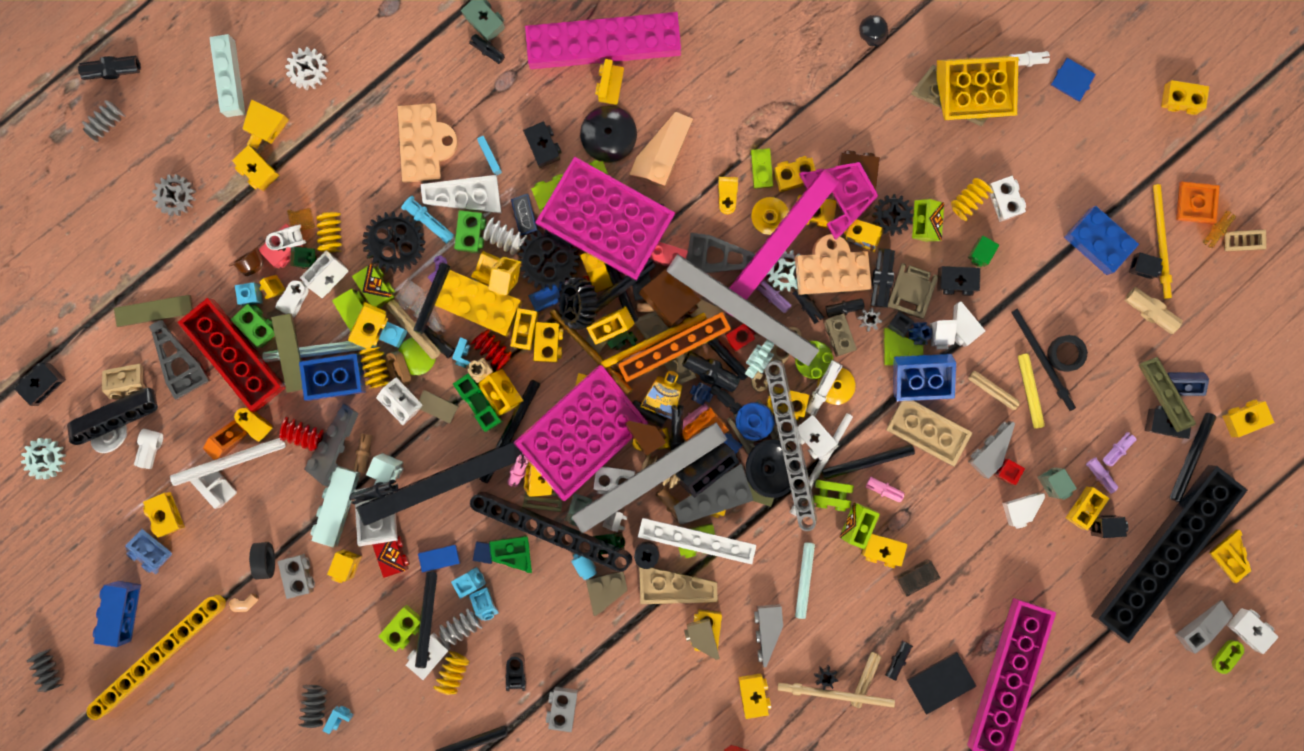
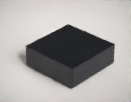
M898 311L888 325V328L904 337L915 321Z

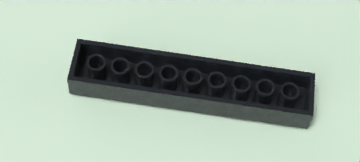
M1208 465L1091 617L1120 640L1130 643L1248 490L1218 466Z

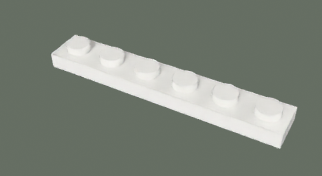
M642 518L638 534L639 538L752 564L756 549L755 544Z

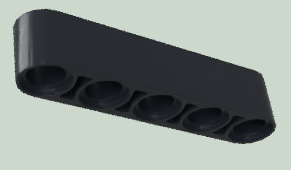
M151 388L141 389L70 421L67 424L69 442L73 445L84 444L155 412L158 409L155 390Z

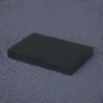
M958 652L952 653L906 680L926 715L977 687Z

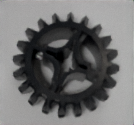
M573 277L565 280L564 284L561 285L562 290L559 291L560 297L558 298L559 314L562 315L561 320H564L565 325H568L569 328H587L592 322H595L596 310L599 309L597 306L599 301L596 298L597 293L594 292L595 286H592L591 281H588L587 278Z

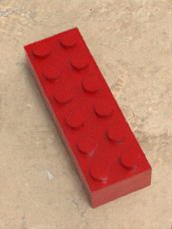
M206 298L177 322L251 412H258L286 388L285 384L214 299Z

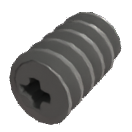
M51 649L32 655L27 660V663H34L29 667V670H36L32 677H39L34 684L42 685L37 689V692L45 693L64 685L57 684L61 677H54L59 670L51 669L56 665V662H49L54 656L46 655Z
M303 685V688L307 689L308 692L302 693V696L307 697V700L301 701V704L306 705V707L300 709L305 715L299 716V719L303 720L304 723L298 725L305 728L320 727L324 723L321 720L324 717V713L321 711L325 710V705L322 703L326 702L324 695L327 694V690L318 685Z

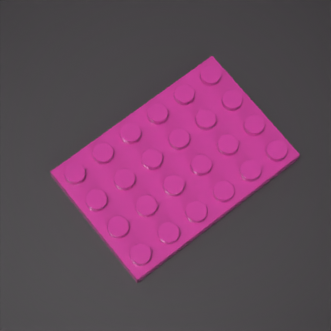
M574 156L535 223L637 281L675 216V212Z
M599 365L523 433L514 444L561 500L566 501L633 438L625 426L626 422L633 421L642 424H648V422L604 367Z

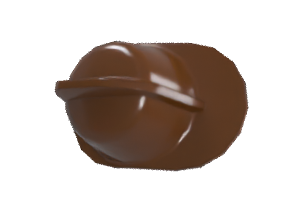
M262 243L252 251L231 262L229 267L234 265L245 276L257 273L263 266V259L258 249Z

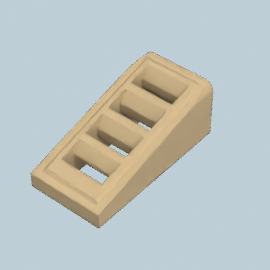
M1266 230L1224 232L1225 251L1265 250ZM1242 235V246H1239L1238 236ZM1246 235H1250V246H1247ZM1254 235H1258V245L1256 246L1254 243ZM1230 236H1234L1235 247H1231Z

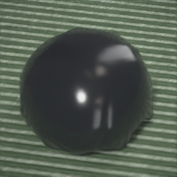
M878 15L866 17L859 25L860 37L869 46L881 45L888 37L887 22Z

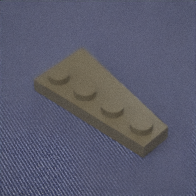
M933 64L911 95L942 108L937 84V67ZM988 117L966 120L982 126Z
M655 312L639 317L638 321L635 322V325L646 340L670 329ZM687 353L664 364L668 371H674L679 375L676 381L678 384L696 378L694 372L683 367L682 363Z

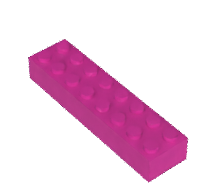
M678 12L525 26L530 69L604 63L605 59L618 62L681 56Z
M1013 598L967 746L972 751L1014 750L1056 612Z

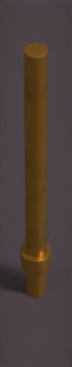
M553 309L550 315L598 365H601L604 359L575 329L565 325L564 320H561L562 315L556 309ZM611 366L605 368L616 384L627 395L632 392L633 389L623 380L624 377L619 372H616Z

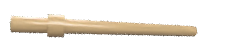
M778 683L779 691L792 692L793 695L801 696V694L893 708L895 705V700L805 687L799 683H794V685Z

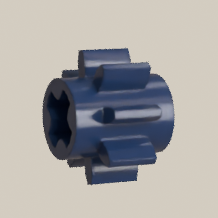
M927 322L913 323V327L908 329L909 339L914 341V345H927V340L932 338V328L927 326Z
M700 382L697 386L693 385L689 392L692 394L691 400L703 406L705 402L710 403L713 394L710 393L712 388Z

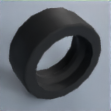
M1066 335L1052 341L1047 355L1049 362L1054 368L1059 371L1069 372L1078 370L1084 365L1087 360L1088 351L1085 343L1080 338ZM1065 342L1074 344L1079 353L1077 360L1070 365L1061 363L1056 354L1059 345Z
M270 542L253 543L250 548L249 564L251 574L255 580L270 579L274 575L275 554Z

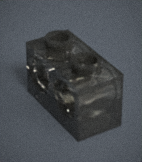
M928 559L894 577L902 594L906 597L941 578L932 561Z

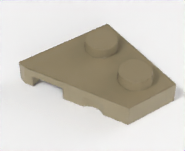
M624 571L586 579L594 616H597L628 591Z

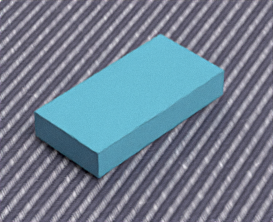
M485 137L477 138L495 175L501 174L502 171Z

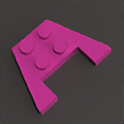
M860 162L826 169L839 180L832 194L844 214L827 223V227L834 240L838 239L878 197ZM823 169L801 172L799 174L806 189Z

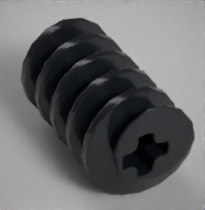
M642 542L636 547L634 559L640 568L650 569L657 564L659 551L654 543ZM644 551L646 553L651 552L649 559L647 557L643 558Z

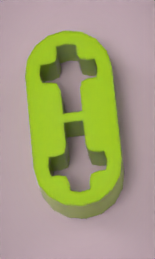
M1235 640L1225 642L1212 660L1213 669L1222 674L1229 673L1244 654L1242 643ZM1232 645H1233V646H1236V647H1235V648L1237 649V652H1236V653H1235V652H1232V649H1231V646H1232ZM1220 661L1224 662V664L1226 665L1225 668L1221 667V665L1219 664Z

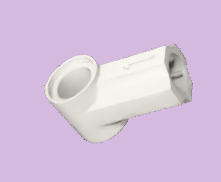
M144 428L140 431L137 440L139 448L134 462L135 466L152 469L156 452L163 442L162 433Z

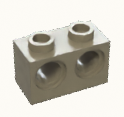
M844 313L823 321L836 357L857 350Z

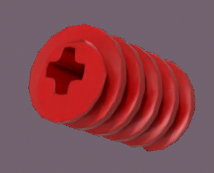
M488 329L481 332L470 345L476 343L475 350L482 348L480 355L487 354L485 360H492V367L498 365L496 369L498 371L511 359L512 351L505 353L504 351L507 346L505 345L500 348L501 340L494 342L495 335L489 337L490 330Z
M285 417L280 428V440H287L290 444L294 442L296 446L301 445L303 449L308 448L309 451H314L323 438L324 430L322 429L318 434L317 427L310 431L309 424L305 428H303V422L296 426L295 419L288 423L289 417Z

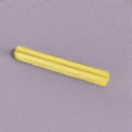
M1027 353L1018 355L1033 427L1036 429L1045 426L1030 357Z

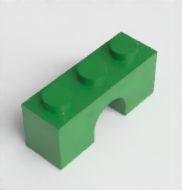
M468 373L454 382L453 385L462 399L472 409L474 417L484 432H488L502 423L503 420L497 415L477 385L478 383Z

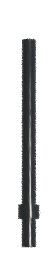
M1018 308L1011 313L1057 389L1058 397L1064 401L1069 411L1074 410L1076 406L1069 396V390L1063 386Z

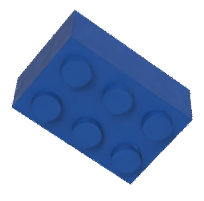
M1097 206L1090 208L1064 236L1068 242L1106 275L1114 273L1139 245Z
M351 354L299 362L304 400L311 401L367 393L363 376L364 370H362V356L360 354Z
M952 354L894 357L893 393L896 401L955 399L956 361Z
M116 581L105 584L99 594L101 603L96 612V618H98L97 626L93 630L94 644L119 647L132 641L141 584Z

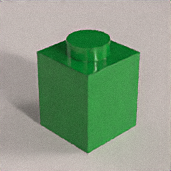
M981 236L975 243L968 258L972 260L971 263L975 266L985 267L991 262L999 244L985 236Z

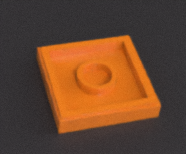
M1180 182L1176 220L1208 224L1217 223L1220 185Z

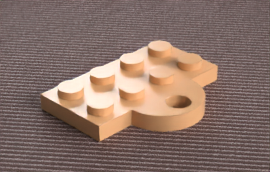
M435 103L397 106L402 182L441 180L440 161L449 159L455 153L458 146L456 133L449 125L438 122L437 105ZM447 136L453 138V143L450 146L443 145V139Z
M832 234L823 236L814 244L812 255L795 256L798 295L872 289L868 251L850 252L848 243L842 237L834 240ZM828 239H830V240L833 241V243H834V248H833V249H829V248H828V246H827V241H828Z

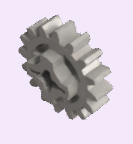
M175 174L174 178L171 175H167V180L161 177L162 183H155L158 189L152 190L156 194V197L152 198V200L158 202L155 205L156 208L161 209V212L164 214L168 212L170 216H174V213L177 216H181V211L188 213L187 207L193 208L190 202L196 200V198L192 197V194L196 193V191L190 189L193 184L187 182L188 179L184 177L180 178L177 174ZM174 183L181 184L180 186L177 185L176 187L172 186V184ZM172 204H174V205H176L177 207L171 208V207H168V205L171 206Z

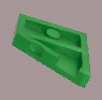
M527 535L489 541L491 561L532 573Z

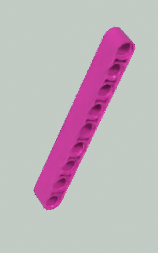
M823 169L729 289L744 299H748L839 183L836 177L826 169Z

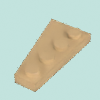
M639 567L640 604L718 602L717 582L657 568L643 569Z

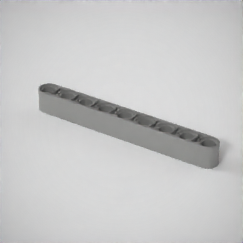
M677 254L666 271L807 366H809L819 352V349L682 256Z
M773 360L766 366L765 373L799 527L804 531H811L816 525L817 514L784 364L779 360ZM771 365H777L780 368V373L773 374L770 371ZM775 384H781L784 387V392L777 393L774 389ZM785 403L788 406V411L781 412L778 405ZM784 422L791 423L792 430H784L782 424ZM787 442H795L797 448L790 450L787 447ZM791 461H799L801 467L798 469L793 468ZM802 479L805 486L797 487L795 480ZM806 498L809 504L802 506L799 503V499ZM810 517L813 523L807 525L804 523L803 518Z
M717 422L575 513L572 519L582 533L586 532L727 440L726 436Z

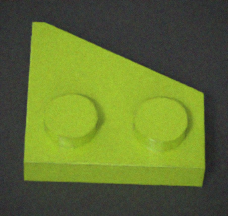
M884 328V365H893L894 357L923 355V345H914L913 340L905 336L901 337L894 331Z

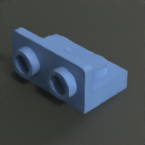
M143 529L125 546L126 555L131 560L135 561L137 559L142 563L141 567L148 573L152 571L154 574H157L159 572L158 569L172 555V552Z

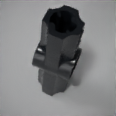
M136 55L120 58L105 56L97 61L79 63L78 73L82 80L98 78L107 80L118 79L121 75L140 73L141 63Z
M878 249L876 268L872 275L873 290L870 306L888 308L890 288H892L894 280V250Z
M689 351L683 360V367L700 375V379L707 384H717L730 392L735 391L739 385V376L722 368V364L715 359H705Z

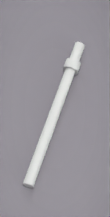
M846 413L832 437L837 444L853 418L848 413ZM833 451L823 460H819L809 477L811 489ZM806 498L799 499L801 505L807 502ZM793 505L789 513L796 516L795 506Z

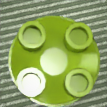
M413 338L407 339L399 347L398 351L402 353L411 375H422L428 372L436 362V358L431 359Z
M809 341L819 349V352L809 366L795 358L796 367L807 378H822L831 361L834 360L832 351L822 342Z

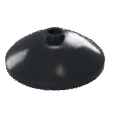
M601 106L591 111L585 117L580 129V138L585 151L592 158L612 163L624 159L631 153L637 140V128L633 118L625 110L616 106ZM607 128L612 130L610 134L605 133Z
M765 440L757 444L750 451L746 460L745 471L748 483L756 493L764 497L777 498L787 494L791 488L781 442L779 440ZM792 460L791 466L795 469H798V461Z

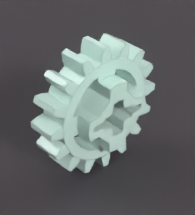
M793 250L790 251V254H787L785 251L767 273V275H771L768 281H774V288L779 285L780 291H783L784 287L787 288L788 292L791 291V287H794L796 290L798 289L797 278L795 279L794 277L796 266ZM785 259H792L794 261L791 263L785 261ZM779 263V269L774 273L775 266ZM787 267L790 269V274L783 273V268ZM785 279L788 280L789 283H783L779 280Z
M767 339L763 346L759 344L756 346L746 362L749 365L745 373L747 376L753 379L757 371L763 373L774 356L770 352L775 345Z
M38 438L37 441H30L31 446L24 447L27 453L21 454L25 457V460H22L21 463L27 465L24 471L30 470L29 476H35L36 479L43 478L45 480L50 479V476L56 477V471L62 472L60 465L66 464V462L62 461L66 454H61L64 448L57 447L59 442H52L51 438H46L45 440L44 438ZM41 446H46V448H43L42 450L38 449ZM49 468V470L45 472L41 471L42 469Z

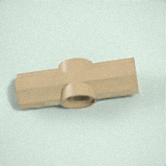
M1134 287L1124 300L1141 312V316L1151 323H1156L1170 334H1174L1182 325L1183 320L1167 310L1163 302L1149 297L1137 287Z
M481 358L479 361H472L467 369L468 373L477 383L493 372L491 366L484 358Z

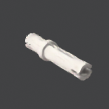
M834 360L831 361L816 391H813L811 394L812 398L806 408L807 413L816 416L820 406L826 401L828 391L843 365Z

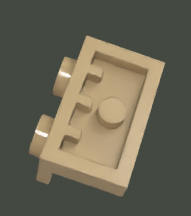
M141 364L102 371V391L109 399H120L147 388L143 384V366Z

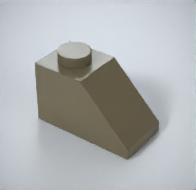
M709 618L688 623L687 629L684 630L687 642L691 641L693 647L715 660L720 659Z

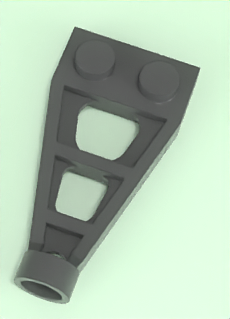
M690 234L687 260L706 273L742 270L755 256V253L711 235ZM714 246L724 252L722 262L715 264L707 262L706 257L709 247ZM732 251L742 254V263L729 264L727 262L728 253Z
M163 320L149 326L165 383L175 400L211 381L202 364L168 330ZM171 341L177 349V353L170 357L166 356L163 349V344ZM180 357L188 363L189 370L176 376L173 373L171 363Z

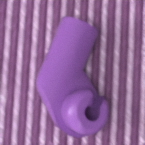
M440 255L434 259L435 271L428 276L431 282L434 280L440 263L447 264L446 258Z

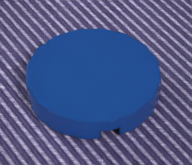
M750 402L738 411L736 427L744 438L751 441L761 440L772 432L774 416L765 404Z

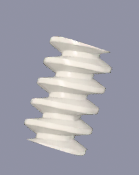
M494 217L491 218L485 228L483 239L485 241L490 239L491 244L497 242L498 248L504 246L505 252L510 250V254L515 255L521 249L520 246H523L527 236L525 235L520 239L521 232L513 235V228L506 231V224L500 228L501 221L493 224Z

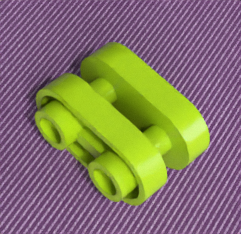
M816 479L815 487L820 488V494L813 495L816 507L827 509V505L835 506V510L846 512V508H851V500H846L847 493H853L854 485ZM828 490L839 491L838 498L828 497Z

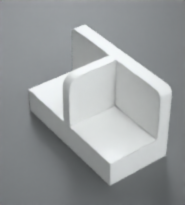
M219 471L190 481L214 509L221 508L237 494V491Z

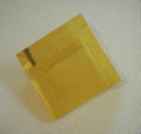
M310 208L298 211L287 210L291 227L301 224L300 231L315 227Z

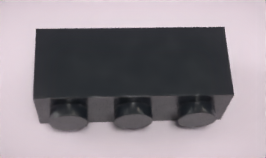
M723 442L675 475L681 486L695 498L737 465L739 461L734 451Z

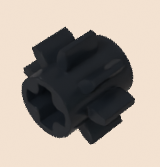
M829 665L824 669L819 666L820 671L814 673V676L818 677V680L815 681L816 685L822 684L823 690L826 689V686H830L833 689L832 684L838 682V679L834 677L837 671H830ZM824 674H827V675H828V678H829L828 681H826V680L824 679V677H823Z

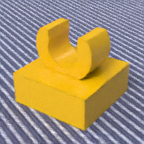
M277 275L263 278L259 282L261 284L260 291L264 290L267 294L265 299L282 295L286 290Z

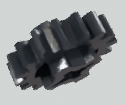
M893 194L891 199L886 195L884 197L885 201L882 199L878 200L880 206L875 205L873 207L877 211L872 213V216L876 217L873 224L878 223L879 227L884 229V235L887 232H890V236H894L895 232L901 235L902 229L907 231V225L913 224L909 220L914 217V214L910 213L913 206L908 207L909 200L903 202L902 195L898 199H896V194ZM886 204H889L888 210L881 211ZM892 211H894V215H897L894 219L889 215ZM904 220L903 224L897 227L898 221Z

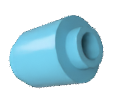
M578 554L572 555L573 559L571 562L579 577H582L583 580L589 579L597 573L595 570L596 566L592 560Z

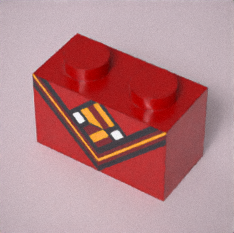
M397 535L398 540L372 544L383 578L409 569L408 565H410L407 554L403 553L402 547L404 544L401 536Z

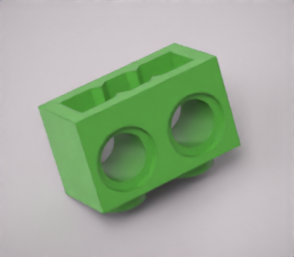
M459 210L454 249L463 252L480 253V249L484 247L482 230H485L487 223L482 213ZM470 219H477L476 226L468 227ZM469 237L475 239V243L472 246H466L465 244L466 239Z
M246 304L230 320L256 347L263 348L275 337L272 320L269 318L266 320L262 315L264 312L256 304L254 306ZM249 313H252L253 320L248 323L246 317ZM262 327H265L266 334L263 337H261L259 334V330Z

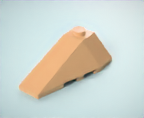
M675 112L636 157L629 175L665 189L693 119Z

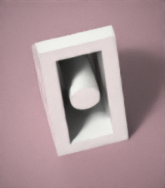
M961 301L954 305L953 320H957L955 342L965 347L983 334L985 330Z
M942 320L930 323V328H932L931 346H937V350L948 349V346L954 344L957 320Z
M1035 493L1002 503L1008 524L1015 526L1016 529L1026 527L1028 522L1033 521L1045 499V494Z

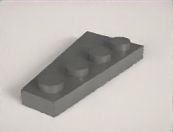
M343 404L337 412L336 417L304 468L305 471L326 487L330 485L331 481L328 479L331 472H335L338 464L335 463L339 453L344 451V440L350 436L359 414L346 404Z
M742 464L725 473L697 497L694 498L690 495L674 505L679 524L681 525L754 501Z

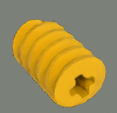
M974 178L972 184H968L967 189L961 191L962 195H957L956 200L951 202L952 210L962 220L967 221L968 219L965 214L972 216L973 213L970 209L977 210L976 203L982 205L983 201L981 198L988 199L989 197L986 192L993 194V191L984 181Z
M326 212L316 217V220L321 222L316 226L322 229L317 232V235L322 237L317 240V243L322 244L317 248L318 251L323 253L326 250L329 253L342 252L337 250V247L342 246V243L336 242V240L342 238V236L336 234V232L342 230V228L336 227V224L341 223L340 220L336 219L341 213Z
M381 347L370 348V350L365 349L359 352L360 355L366 356L361 359V362L367 363L362 367V370L368 371L363 375L365 378H370L365 382V385L371 386L368 389L383 387L390 383L384 381L389 375L382 373L387 367L381 366L382 363L386 362L385 359H380V356L385 354L378 351Z
M448 651L452 657H445L449 664H442L446 671L439 672L443 679H436L440 686H433V689L447 695L457 694L458 690L456 687L460 686L459 680H462L464 677L462 673L467 670L465 666L470 663L465 656L453 651Z

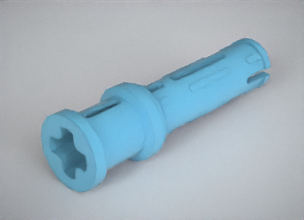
M410 196L404 202L401 209L407 210L414 216V220L421 221L448 244L454 237V234L431 216L425 206L422 207L414 200L415 197Z

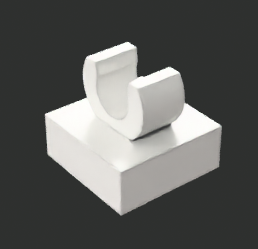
M617 511L604 519L602 527L616 532L619 529L624 530L625 527L621 526L620 523L621 519L627 520V517Z

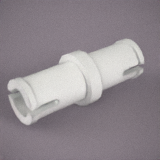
M1027 51L1025 54L1009 55L1019 57L1018 66L1026 65L1031 67L1033 64H1048L1050 58L1042 59V57L1050 56L1048 51L1037 53Z

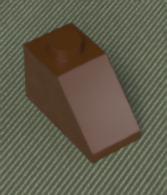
M633 421L625 423V426L645 456L666 444L664 439L667 437L661 428L657 429L656 426Z

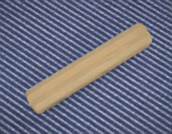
M973 371L968 379L1010 409L1016 410L1020 402L978 372Z
M871 652L854 694H867L881 659L879 654ZM851 701V704L857 708H861L863 704Z

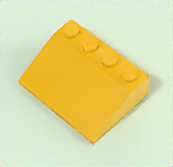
M1000 56L937 60V84L944 120L1016 116L1019 57Z

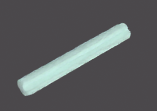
M805 542L795 613L796 618L805 619L807 613L815 544Z

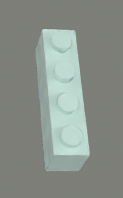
M229 34L209 37L220 112L226 117L245 115L235 40Z
M337 466L335 472H331L328 479L331 481L330 485L324 489L322 495L324 499L323 505L319 506L316 517H319L317 524H314L311 530V535L313 536L311 541L333 548L338 546L352 500H349V496L356 489L360 472Z

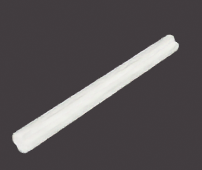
M277 438L170 476V480L173 486L275 452L285 448L286 445L284 441Z

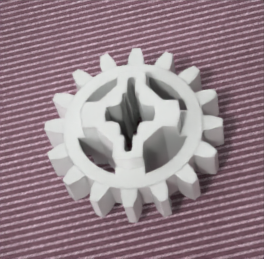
M306 47L303 52L301 48H298V54L292 52L293 58H287L290 65H285V68L290 71L286 75L292 77L290 81L293 84L296 83L298 88H301L303 85L305 90H308L309 86L316 89L315 84L322 85L321 78H327L324 72L329 70L324 66L328 63L326 60H322L324 56L321 53L318 54L316 49H313L311 52ZM317 62L319 64V70L316 68ZM295 67L298 69L297 75L295 73ZM302 67H304V68H305V67H306V68H309V67H310L312 70H307V69L304 70Z

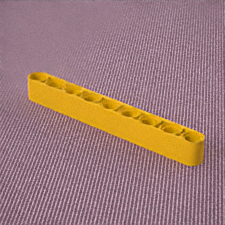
M214 595L205 599L89 704L86 710L88 717L98 720L109 714L225 608V599L221 595ZM212 600L217 602V609L212 608ZM198 613L203 616L202 622L197 620ZM183 626L187 627L188 635L182 632ZM169 639L174 642V648L169 647ZM154 653L159 655V661L154 659ZM140 666L144 667L145 674L139 671ZM125 679L130 681V687L126 686ZM111 692L116 695V700L111 698ZM97 705L101 707V713L96 710Z

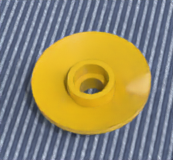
M763 198L753 207L751 213L752 223L760 233L771 235L788 214L789 210L786 204L778 198ZM772 214L773 220H768L766 215Z
M841 368L826 396V402L833 405L847 402L855 392L856 385L853 375L847 369ZM822 378L818 379L817 387L819 386ZM835 382L840 383L841 387L839 389L834 388Z

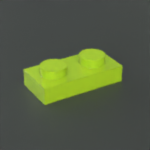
M770 148L751 150L754 189L773 187Z

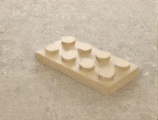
M913 400L900 402L886 428L888 432L954 467L972 435V432Z

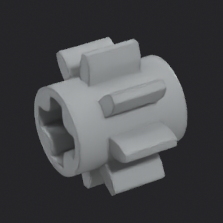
M870 308L868 313L866 310H862L863 316L857 317L862 323L859 327H866V332L870 331V327L877 330L876 324L882 322V320L878 319L880 312L874 313L873 308ZM872 316L874 318L872 323H867L868 317Z

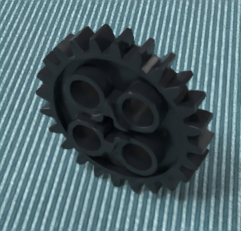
M394 211L390 217L386 212L384 213V218L377 215V222L371 219L370 224L372 226L367 225L366 230L368 232L363 233V237L367 239L362 240V244L367 245L363 248V252H369L366 258H373L371 264L378 263V269L384 266L386 273L391 268L393 274H395L398 268L403 273L404 267L410 270L411 264L416 266L418 263L416 259L421 260L422 255L420 253H424L425 250L421 246L426 243V241L420 240L424 237V233H418L421 230V226L415 227L416 220L410 223L409 215L405 219L402 218V213L396 217ZM388 227H391L392 236H393V241H394V242H397L396 250H397L398 255L400 256V258H397V256H396V250H395V245H394V243H390V242H391V239H392V236H391V233H390ZM396 229H403L405 231V234H398L396 232ZM377 233H384L387 238L380 239ZM407 246L411 251L406 253L402 251L401 247ZM388 250L392 253V256L386 257L382 252Z
M546 229L544 234H541L538 230L537 237L530 234L532 240L525 239L527 246H520L524 251L518 253V256L522 258L518 261H521V265H523L520 267V272H525L522 275L524 279L529 277V285L535 282L534 287L536 289L541 285L542 291L545 290L546 286H549L550 291H552L553 286L556 285L559 290L560 283L564 284L566 279L572 278L571 274L577 275L574 267H579V263L575 261L579 260L580 257L574 254L578 252V248H572L574 245L553 233L549 234ZM551 243L553 247L551 250L545 251L543 250L544 244ZM560 247V250L554 254L555 250ZM560 255L567 256V260L563 263L558 262L557 258ZM538 257L540 262L537 265H532L530 263L532 258ZM545 258H552V262L548 261L546 263ZM542 268V271L540 273H537V270ZM552 269L555 271V274L552 277H546L545 272Z

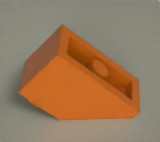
M234 419L211 435L202 449L213 460H217L231 452L248 433Z

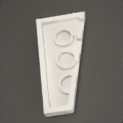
M497 175L421 184L422 201L425 205L502 214Z

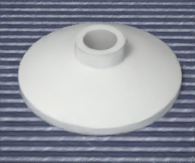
M124 425L91 440L92 448L99 453H108L115 450L124 442L127 436V426Z

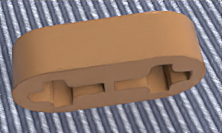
M399 351L388 353L386 355V364L392 380L397 377L404 386L409 385L411 376L402 353Z

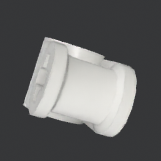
M301 224L269 234L265 240L267 247L271 250H279L305 244L306 240H303L300 231ZM273 236L280 238L281 243L279 246H275L272 243Z
M302 281L290 282L283 295L279 298L275 308L284 314L292 313L294 318L308 295L309 288ZM296 286H299L300 293H297Z

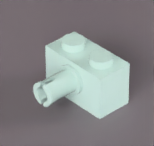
M381 453L373 457L366 475L376 479L374 484L399 479L404 470L402 468L403 462Z

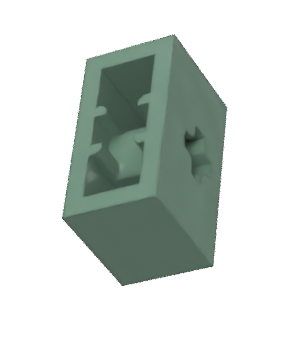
M471 0L461 12L466 20L489 43L505 29L503 23L505 20L498 12L494 13L490 9L492 6L487 0ZM482 16L488 17V19H487V20L481 19V17H482Z
M1053 467L1037 477L1048 496L1052 498L1067 499L1073 495L1072 491L1077 489L1064 468Z

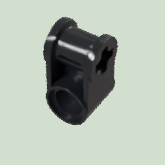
M513 653L506 663V691H510V689L526 691L525 658L520 653ZM511 660H519L521 666H512Z

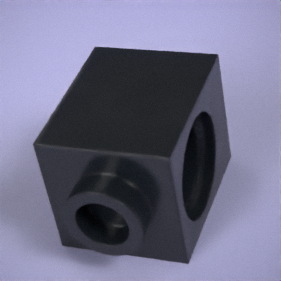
M1141 252L1134 254L1128 273L1147 279L1157 278L1163 268V265H1161L1162 259Z

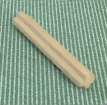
M395 300L389 301L386 308L431 359L437 358L440 354L439 349L424 332L423 334L414 332L413 329L416 323Z

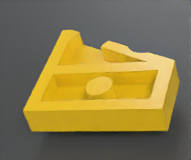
M1236 529L1209 552L1233 583L1239 582L1251 572L1250 564L1246 558V548L1243 547L1241 539L1243 535L1239 529Z

